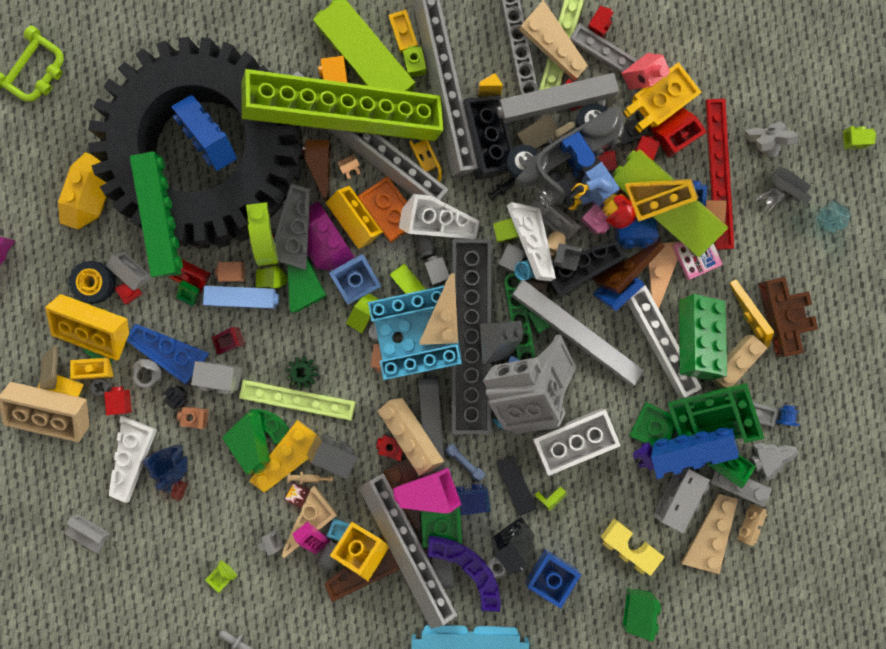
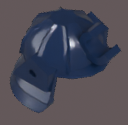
M183 445L167 447L143 460V464L148 469L150 477L157 482L156 490H163V493L171 492V485L179 482L185 472H187V456H183Z

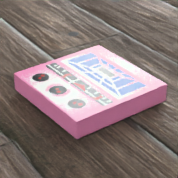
M682 242L672 245L687 280L723 265L714 243L700 258Z

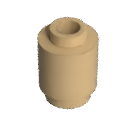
M553 231L547 237L552 260L556 257L559 243L566 244L565 235L559 231Z

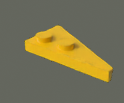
M737 280L730 282L729 284L743 311L745 321L749 323L755 337L769 348L774 334L773 329Z

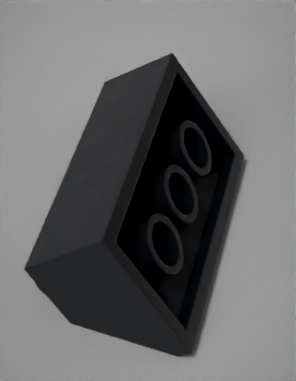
M500 95L469 98L463 101L478 167L473 172L475 180L493 178L509 172L507 157L513 149L507 123L503 124L502 118L498 117L497 107L500 103Z

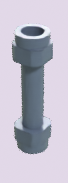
M451 443L444 452L449 457H454L472 474L471 477L474 480L480 482L486 474L479 467L476 468L458 451L459 449Z

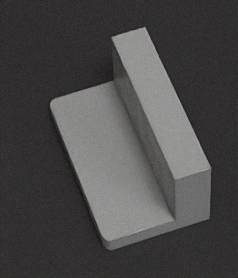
M79 514L71 516L66 523L69 525V528L65 534L95 553H99L110 533Z

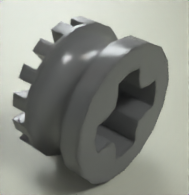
M96 379L91 384V391L96 396H104V392H110L111 386L106 379ZM103 383L104 391L98 392L97 384Z

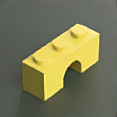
M613 519L601 535V538L604 540L603 545L611 551L616 549L620 552L618 556L625 562L632 561L635 564L634 568L641 574L646 572L651 576L664 559V556L646 542L637 550L629 549L628 541L633 533L616 519Z

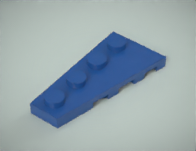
M135 324L132 327L126 340L184 384H188L192 379L195 361H205L210 355L206 351L139 324Z

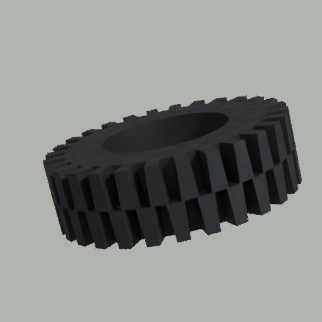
M189 37L178 38L179 50L176 51L165 40L156 43L160 55L157 58H154L145 49L136 53L137 58L142 64V67L138 70H135L126 62L118 67V70L127 79L122 86L111 79H108L103 86L114 98L111 103L98 98L95 102L94 108L105 118L104 122L90 120L89 130L100 139V142L88 143L89 153L101 161L91 166L94 175L106 182L100 188L105 196L116 202L113 207L120 214L130 218V222L142 229L130 156L156 152L160 133L167 121L175 114L171 106L190 95H193L199 103L213 102L228 106L237 111L242 118L241 82L245 69L270 72L264 65L260 67L254 57L246 51L241 56L232 44L223 42L220 50L211 38L201 37L200 48ZM242 119L246 136L245 149L237 168L225 181L211 189L200 192H182L170 187L166 189L167 196L170 197L172 202L170 213L171 217L175 220L176 228L173 230L179 245L186 247L187 245H192L197 248L209 249V244L226 247L230 246L229 240L236 239L243 242L249 239V222L246 205L267 202L269 216L271 214L275 215L281 207L280 203L284 197H287L293 179L300 180L302 170L298 165V159H304L302 157V145L299 142V138H303L300 126Z

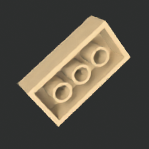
M10 382L0 394V412L3 425L75 442H80L89 428L87 399Z

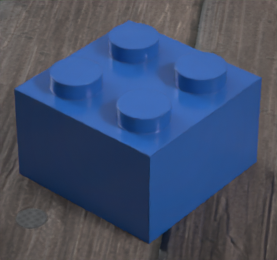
M544 549L525 583L527 588L561 609L579 580L581 573L574 566Z

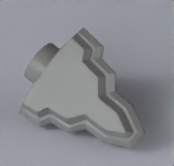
M763 442L752 444L754 456L750 457L749 460L756 466L754 471H759L763 479L768 481L775 477V473L783 469L785 463L792 461L798 455V451L794 446L783 445L777 447L774 444L765 445Z

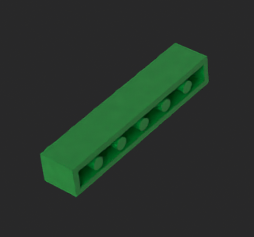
M154 151L131 155L130 161L150 275L156 279L181 275L183 263L181 257H178L177 252L179 241L175 237L173 230L176 228V224L170 213L172 202L170 197L167 196L166 189L169 188V184L163 173V169H165L164 159Z

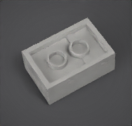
M688 468L681 470L682 473L673 474L653 514L656 519L683 534L694 512L698 511L701 504L700 499L703 494L707 493L710 481Z

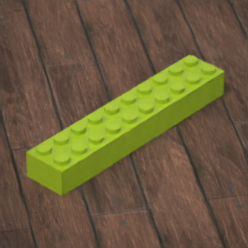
M245 69L242 78V119L436 141L443 132L441 96L249 69Z

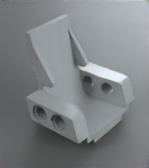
M561 334L556 335L553 342L538 357L494 365L483 379L487 387L486 395L489 398V405L504 430L512 431L513 434L559 428L566 413L562 406L564 393L577 368Z

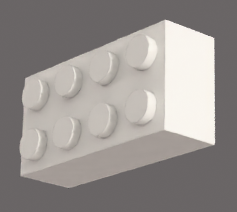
M602 408L564 423L559 428L550 429L531 437L545 473L548 476L621 446L607 411Z

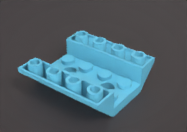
M444 286L368 302L371 321L375 322L382 356L380 365L383 380L462 364L459 340L458 343L420 345V338L424 333ZM396 332L403 334V340L400 343H396L393 340Z

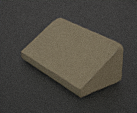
M53 346L42 356L41 389H55L57 346Z

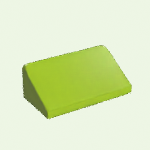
M405 264L390 274L391 278L405 294L426 290Z

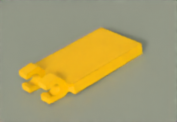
M679 62L669 69V74L666 77H663L653 86L643 88L632 97V104L623 111L626 118H629L638 110L642 114L644 119L634 127L638 133L642 132L649 125L652 128H656L702 93Z

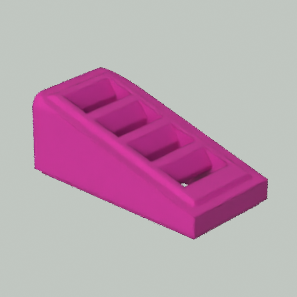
M308 521L293 533L296 543L314 554L319 553L330 542L324 534Z

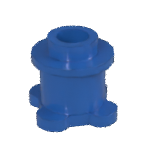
M783 405V408H779L781 410L780 420H776V423L799 426L800 423H796L797 413H799L798 410H795L796 406Z

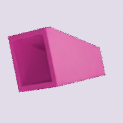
M448 468L393 488L396 503L399 504L400 508L447 514L462 505Z

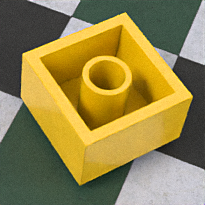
M351 522L330 554V557L369 581L389 546L382 539Z

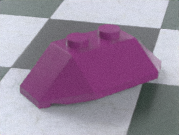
M317 201L309 206L307 255L316 268L332 271L354 259L355 256L320 202Z

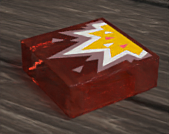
M293 481L284 500L301 508L310 490Z

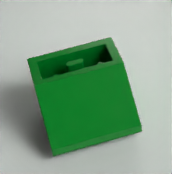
M627 588L622 627L627 633L654 642L655 635L658 634L659 630L657 615L661 613V604L650 591Z

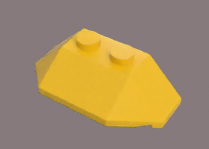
M85 152L71 165L58 200L60 224L78 230L101 216L107 200V196L104 195L100 188L106 182L94 175L91 166L101 161L89 153Z

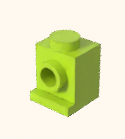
M850 126L843 130L844 149L867 148L875 144L876 132L874 128L866 129L865 126L856 128L855 126Z

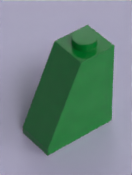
M308 257L307 270L287 264L291 313L295 314L328 297Z
M259 412L247 413L222 439L246 475L254 473L257 475L266 469L265 465L270 462V456Z

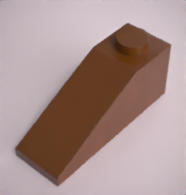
M305 140V146H302V157H305L322 197L325 201H328L331 144L328 140Z

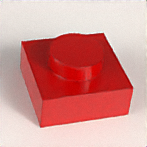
M125 283L115 288L125 305H128L143 294L139 288L132 290Z

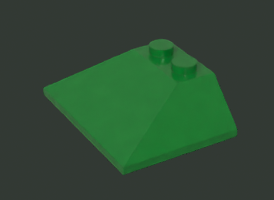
M747 382L668 402L678 436H693L702 431L710 433L715 432L719 428H733L735 439L743 438L744 443L765 439Z

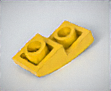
M57 375L55 389L45 390L79 397L84 384Z

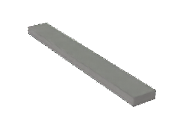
M525 280L520 281L511 295L514 299L629 385H636L643 372L642 368Z

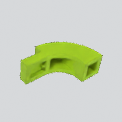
M268 203L246 205L249 236L257 265L278 264L276 244L273 240Z

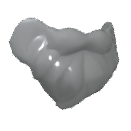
M140 359L132 366L134 371L133 379L139 387H151L156 381L160 382L162 379L160 366L154 361ZM143 367L153 370L152 379L147 384L139 382L137 378L138 372Z

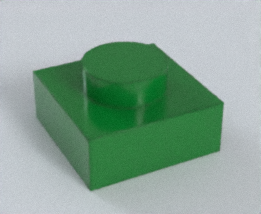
M183 280L179 284L176 298L194 306L198 300L200 289Z

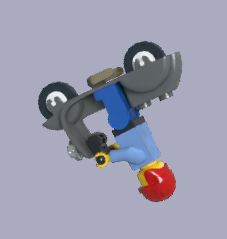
M598 103L585 105L579 110L576 117L577 128L567 133L575 127L573 122H569L554 131L552 137H549L547 140L548 146L540 153L530 145H519L510 151L507 157V168L509 173L516 178L514 185L529 187L536 184L541 190L539 191L540 196H538V200L543 207L550 208L553 203L561 205L565 202L569 210L575 211L579 204L585 205L594 202L599 208L604 205L603 212L608 217L606 223L610 224L613 228H626L635 220L636 214L631 200L627 196L617 195L619 186L604 164L598 159L605 152L604 150L609 147L613 149L621 143L620 139L624 131V118L620 106L617 107L615 105L607 110ZM567 161L572 168L573 175L577 178L578 184L571 189V184L567 179L556 183L547 173Z

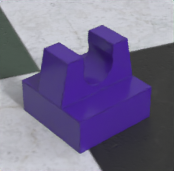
M649 442L642 444L640 449L634 451L633 458L642 459L638 464L640 468L647 467L648 470L654 469L651 459L653 448Z

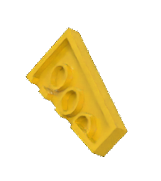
M297 419L270 453V462L265 465L266 469L257 475L254 473L249 482L265 493L286 477L288 473H291L309 459L307 453L317 434Z

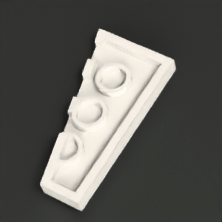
M511 202L507 205V208L535 278L545 281L554 280L556 277L541 209Z
M120 416L119 423H121L120 432L117 434L118 448L114 455V460L116 461L115 468L112 470L109 496L126 503L130 501L144 465L143 460L147 457L157 429L128 417Z

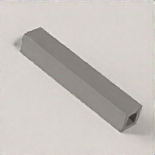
M610 73L500 99L499 106L497 107L498 117L502 118L503 124L615 98L619 92L615 74Z

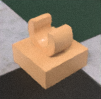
M354 154L337 162L342 173H345L348 179H351L350 170L354 169L358 175L360 174L358 168L360 164Z

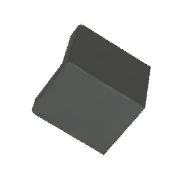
M559 243L553 266L576 271L582 249Z

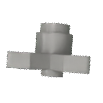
M782 122L772 123L766 129L752 128L745 130V138L749 142H756V148L762 151L765 157L777 156L781 150V144L790 145L798 143V134L794 131H786V125Z

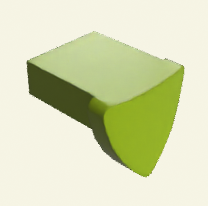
M272 265L270 268L256 269V288H280L288 282V277L284 271L275 265Z
M561 486L548 499L539 491L535 494L549 511L567 495Z
M220 560L215 570L205 581L220 593L231 580L237 577V574L229 565Z

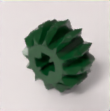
M303 356L302 361L299 357H295L296 364L292 361L289 362L292 369L286 368V372H291V375L286 376V379L293 378L290 385L294 386L297 383V388L301 389L303 384L305 388H309V382L315 384L316 381L311 377H318L319 374L313 373V370L318 369V366L311 367L314 360L311 359L307 363V357ZM299 368H300V369H304V368H305V371H304V373L306 374L305 377H304V376H300V377H299V374H300V372L298 371Z

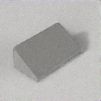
M125 252L111 256L106 265L132 290L138 289L151 278V275Z

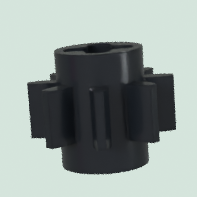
M178 385L175 388L168 387L163 393L166 396L164 402L172 409L184 407L188 402L186 399L188 393Z

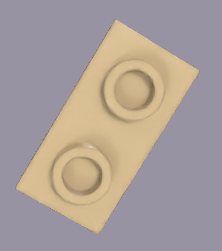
M750 503L737 539L750 546H754L758 542L757 540L761 532L757 528L759 525L763 526L768 515L766 514L767 510Z

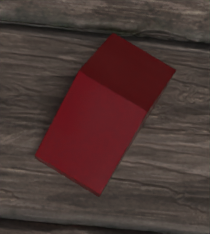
M231 327L211 337L217 356L246 346L238 327Z

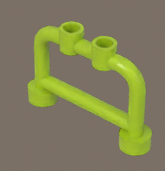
M33 25L28 26L23 34L24 38L30 42L7 76L0 72V89H6L25 102H33L41 94L47 96L52 90V86L49 85L53 78L59 80L63 74V71L60 69L64 62L62 51L42 37L40 30ZM39 44L54 53L56 59L53 64L46 68L44 77L36 82L35 90L31 94H25L12 85V83Z

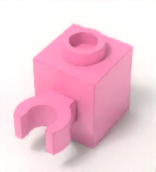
M596 204L580 219L595 235L599 233L603 235L611 227L606 223L608 217Z

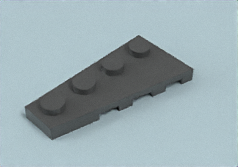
M290 184L274 237V243L276 244L278 262L307 270L310 189Z

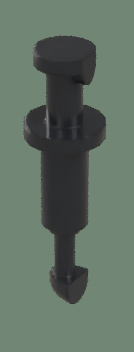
M511 178L502 185H496L497 190L487 193L490 200L494 201L495 197L499 194L504 196L506 194L505 191L514 186L516 178Z

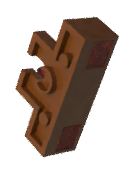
M786 277L758 283L767 322L774 331L772 342L776 357H787L804 353L800 333L818 329L816 317H806L804 306L812 305L809 291L790 295Z

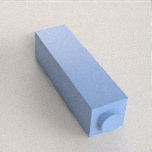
M204 286L203 305L276 309V305L280 303V294L275 289Z

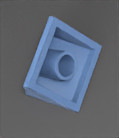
M363 254L329 272L347 305L381 287Z

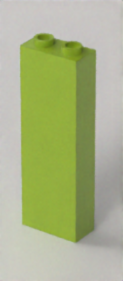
M332 0L329 7L325 10H320L313 19L315 26L338 54L344 56L345 62L364 85L410 92L416 88L415 81L347 0Z
M640 149L637 152L633 150L626 158L628 162L623 167L620 165L613 172L615 176L613 179L627 194L628 192L625 187L627 182L675 180ZM698 200L653 216L699 258L728 229L726 224Z

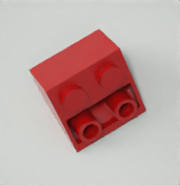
M681 108L656 128L648 126L655 139L660 142L659 145L668 158L692 144L707 132L697 116L685 108Z

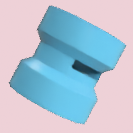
M529 260L516 264L515 275L519 280L535 278Z

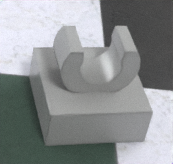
M278 529L262 536L263 542L257 544L259 550H266L268 555L274 554L284 547Z

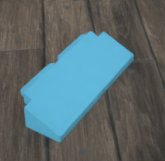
M426 625L424 630H422L421 639H416V634H412L411 649H529L528 637H524V642H520V634L515 627L476 626L474 631H468L467 627L463 625H444L430 628L429 625Z

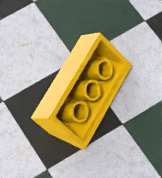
M62 294L58 295L45 307L51 336L118 361L120 359L129 335L127 318Z

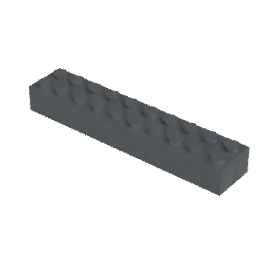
M452 239V273H455L458 340L462 364L452 366V434H491V407L489 405V398L486 395L487 387L483 382V379L491 369V363L482 364L480 324L491 323V239Z

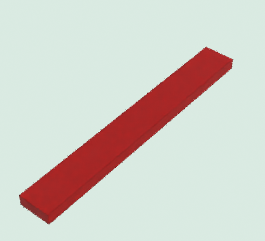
M706 99L711 200L727 201L725 224L728 226V229L714 242L716 250L735 249L726 100Z

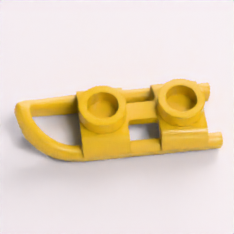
M410 140L409 144L420 167L426 172L432 171L437 167V181L440 182L442 178L441 166L429 141L423 140L413 144L412 140ZM430 151L432 157L429 158L426 152ZM422 154L424 161H421L419 155Z

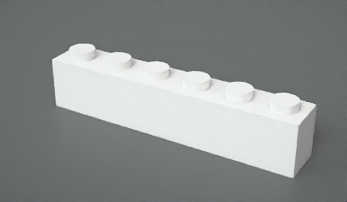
M646 285L643 286L627 303L678 397L686 398L702 388L695 377L680 375L679 346Z

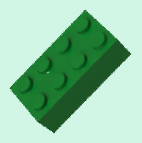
M692 294L679 300L680 375L710 381L727 377L725 301L698 294Z

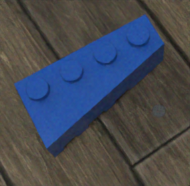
M193 95L171 106L175 113L173 115L174 120L178 126H184L182 129L188 139L192 138L194 140L192 142L198 153L203 152L202 158L208 166L212 165L218 171L237 159L226 134L221 132L216 122H213L210 115L205 112Z
M719 428L715 432L710 433L702 431L693 436L680 435L676 439L670 440L666 438L659 439L654 442L651 455L657 479L664 478V473L672 471L674 475L682 473L681 470L687 467L693 469L702 468L706 462H710L713 465L739 458L733 428Z

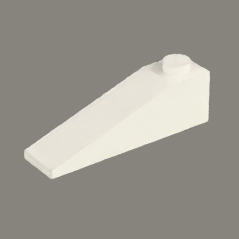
M413 194L402 208L399 228L408 234L476 239L480 221L432 196Z

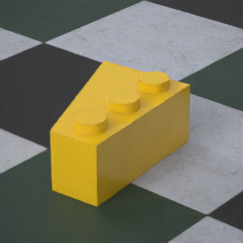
M692 179L627 182L625 184L638 222L698 199Z

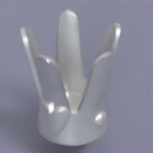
M771 188L770 191L758 195L759 198L756 201L768 198L766 200L767 206L763 211L772 205L769 210L770 212L776 203L783 200L785 194L777 191L775 188Z

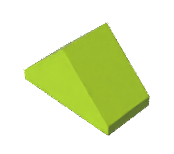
M371 294L361 297L354 306L346 324L362 334L371 321L368 302L379 299Z

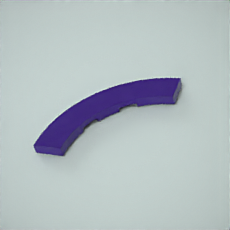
M429 536L428 557L443 559L461 566L478 587L481 598V611L500 612L501 602L497 581L485 561L474 551L458 542L442 537Z

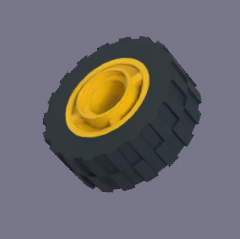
M81 262V264H77L72 269V273L69 275L68 285L70 286V291L81 302H104L115 291L116 277L106 264L101 262ZM92 278H94L95 283L91 287L90 281Z

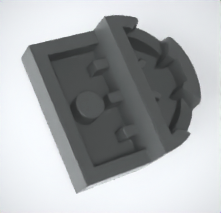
M779 166L771 176L770 180L775 184L773 188L781 193L785 191L790 193L789 197L798 203L803 201L807 204L812 198L807 193L811 185L786 168Z

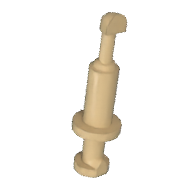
M300 472V475H290V473L287 475V483L299 481L300 485H302V482L333 481L332 476L320 477L319 475L303 474V472Z

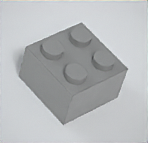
M195 361L191 385L197 386V390L202 391L217 389L216 393H233V391L239 390L243 367Z

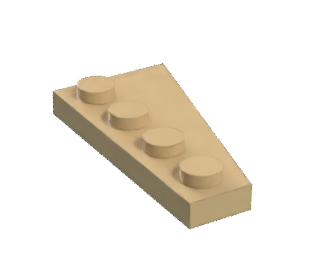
M543 0L519 27V30L575 81L588 65Z
M717 493L694 540L688 547L686 555L681 560V564L717 574L720 573L738 501L737 498Z

